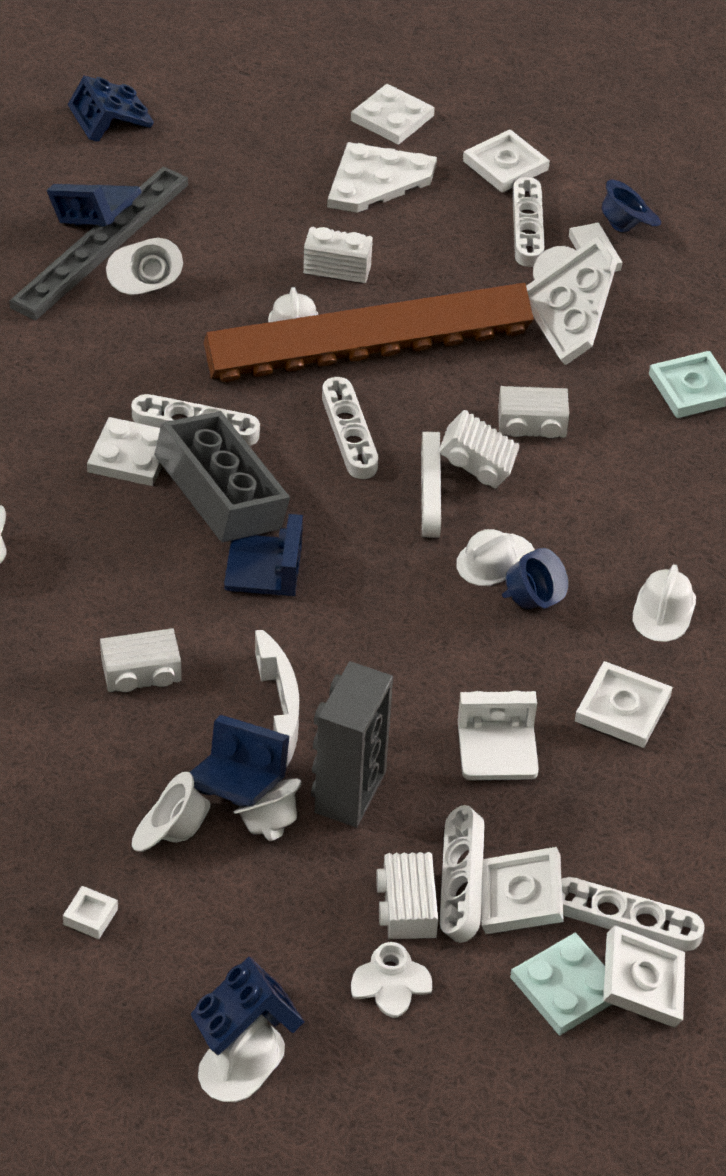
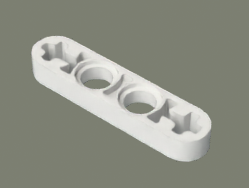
M522 177L514 182L513 187L515 259L523 266L534 267L537 258L544 252L542 190L540 182L536 179ZM525 191H529L530 197H525ZM527 209V210H532V211H534L535 213H533V214H526V213H523V212H521V211ZM523 230H532V231H534V232H536V233H535V234H525V233H523L522 231H523ZM526 246H532V253L527 252Z
M329 378L323 384L322 401L347 471L355 478H370L378 470V454L353 386L345 378ZM335 391L342 395V400L338 401ZM350 413L354 417L351 419H341L337 415ZM350 436L360 437L362 441L358 443L348 442L346 438ZM359 454H362V459L365 464H362L361 461H357Z
M149 394L140 395L132 401V418L135 423L160 428L162 422L172 421L171 417L176 414L192 417L222 411L249 446L259 440L260 423L255 416Z
M422 432V537L440 538L441 471L440 453H438L440 450V432Z
M466 805L454 809L446 819L440 906V928L450 938L459 943L470 940L478 931L481 922L484 819L470 806ZM469 850V853L466 856V858L461 863L457 864L460 856L465 851ZM468 882L465 890L456 896V892L461 885Z
M562 878L563 915L610 930L614 926H618L682 951L694 950L702 941L704 923L693 912L578 878ZM568 893L576 894L572 901L565 900ZM588 897L592 898L591 908L585 907ZM605 902L612 903L618 907L619 912L614 915H606L598 909V905ZM640 914H650L656 918L658 923L650 927L644 926L637 921L636 917ZM665 920L670 921L668 931L663 930ZM683 926L691 928L688 936L680 934Z

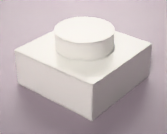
M81 886L63 914V925L100 939L118 910V900Z

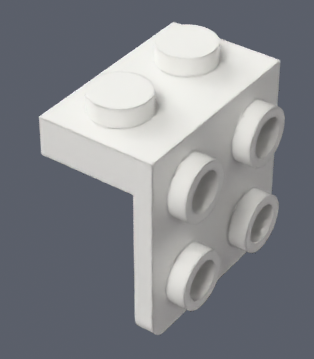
M536 691L460 692L458 732L462 775L465 779L521 780L535 779L538 776L539 768L534 733L537 708Z

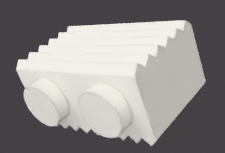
M313 226L309 229L304 245L303 273L366 283L371 268L373 238L356 232L347 234L346 232L341 233L339 230L335 232L333 229L330 230L325 227L316 229Z
M500 386L498 404L499 432H502V435L507 434L515 437L525 435H540L547 438L566 437L569 421L568 389Z
M463 410L447 427L438 453L448 458L454 466L462 467L476 476L481 483L496 489L510 475L519 449V443L508 440V437L503 436L502 432L491 429V425H486L485 421H480L479 418H474V414H469L468 410Z
M174 628L100 639L101 660L108 692H114L115 690L129 692L137 687L143 688L144 686L149 687L151 685L164 687L173 682L181 681V658Z
M404 852L401 855L398 853L393 855L387 853L384 857V869H377L376 872L377 893H385V902H379L380 926H387L388 939L436 938L438 912L432 854L430 852L425 854L421 852L418 854L413 852L407 854Z

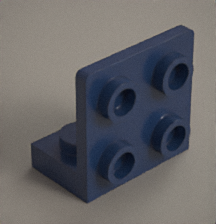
M84 75L67 104L89 140L100 141L113 118L149 128L154 123L148 114V109L141 103L136 95L137 92L132 87L126 84L116 85L102 77L95 79Z
M53 184L46 190L59 223H70L76 226L93 224L99 227L107 226L114 222L115 217L122 210L130 207L133 204V200L142 193L139 186Z
M289 514L287 528H280L279 537L253 535L231 540L224 589L236 592L295 596L302 550L303 515Z
M220 715L214 720L211 755L190 771L194 777V789L204 795H216L228 799L238 806H253L285 777L290 736Z
M250 956L241 964L233 967L228 972L225 980L212 993L203 996L191 1013L209 1048L217 1056L261 1014L273 1026L277 1027L282 1023L292 1033L305 1022L282 986Z

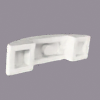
M256 630L255 655L261 681L276 679L283 715L274 716L273 731L290 736L287 767L292 759L298 739V685L292 666L280 646L264 630Z

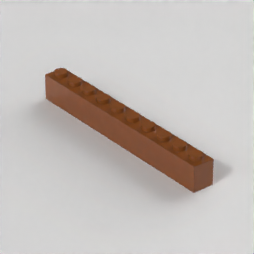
M526 283L210 331L206 333L204 347L211 379L220 378L222 382H229L239 379L241 374L253 373V376L260 377L271 374L273 372L272 369L284 367L286 371L291 372L303 369L305 364L317 362L318 366H329L336 363L337 359L349 357L350 361H360L368 358L369 354L381 352V356H391L398 354L400 349L412 347L413 351H423L431 348L432 344L444 342V346H454L462 343L463 339L475 337L476 341H485L493 338L494 334L506 332L507 336H516L524 333L534 318Z

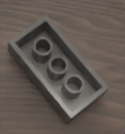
M222 411L161 423L154 455L221 543L282 528L290 496Z
M351 661L347 664L342 675H335L330 686L329 699L326 703L321 702L314 716V724L318 725L313 741V749L317 750V755L312 765V773L316 774L311 790V796L315 797L314 813L356 828L358 827L386 773L393 687L392 675Z

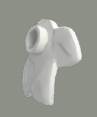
M387 942L380 945L373 952L371 962L356 969L351 982V994L354 999L375 997V1002L380 1010L392 1018H397L407 1011L411 1003L412 994L426 995L432 992V978L425 966L411 961V957L406 949L395 942ZM388 961H392V962H395L397 965H396V966H388V965H385L384 963H386V962H388Z

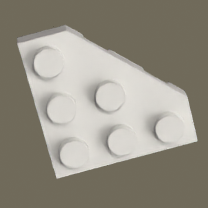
M348 142L328 196L327 207L358 213L368 209L369 204L379 200L386 202L405 194V190L410 188L428 186L433 178L437 157Z
M596 236L526 286L533 317L564 365H567L593 346L616 269V261L599 236Z

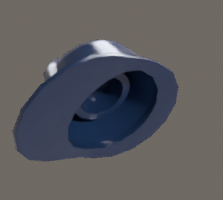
M617 180L606 182L607 194L602 202L601 209L615 230L627 232L640 222L657 227L661 225V220L631 187Z
M538 548L523 555L518 562L508 569L505 577L507 590L501 595L503 598L511 597L517 606L522 609L548 608L560 602L566 596L568 576L560 558L547 548Z

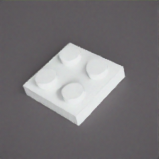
M386 84L351 112V121L399 145L434 116L435 107Z
M510 129L464 151L463 162L502 193L513 188L514 182L522 177L533 178L549 169L550 160Z
M109 417L87 462V472L154 486L162 468V464L154 455L160 428Z
M604 661L576 711L575 722L644 748L671 697L673 687Z
M557 847L483 859L481 921L485 934L564 922L561 859Z
M614 926L607 932L603 1001L675 1028L683 1021L685 952Z

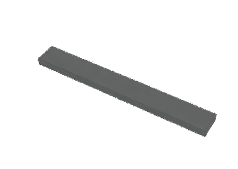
M163 166L140 186L142 193L133 200V204L130 207L122 210L115 217L114 222L103 227L95 225L9 300L10 308L36 321L188 186V177Z

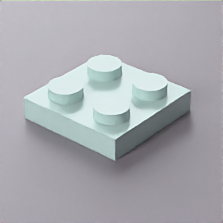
M710 351L650 365L649 376L676 418L726 406V374Z
M576 932L511 969L510 978L559 1036L612 1005L603 1001L605 965Z

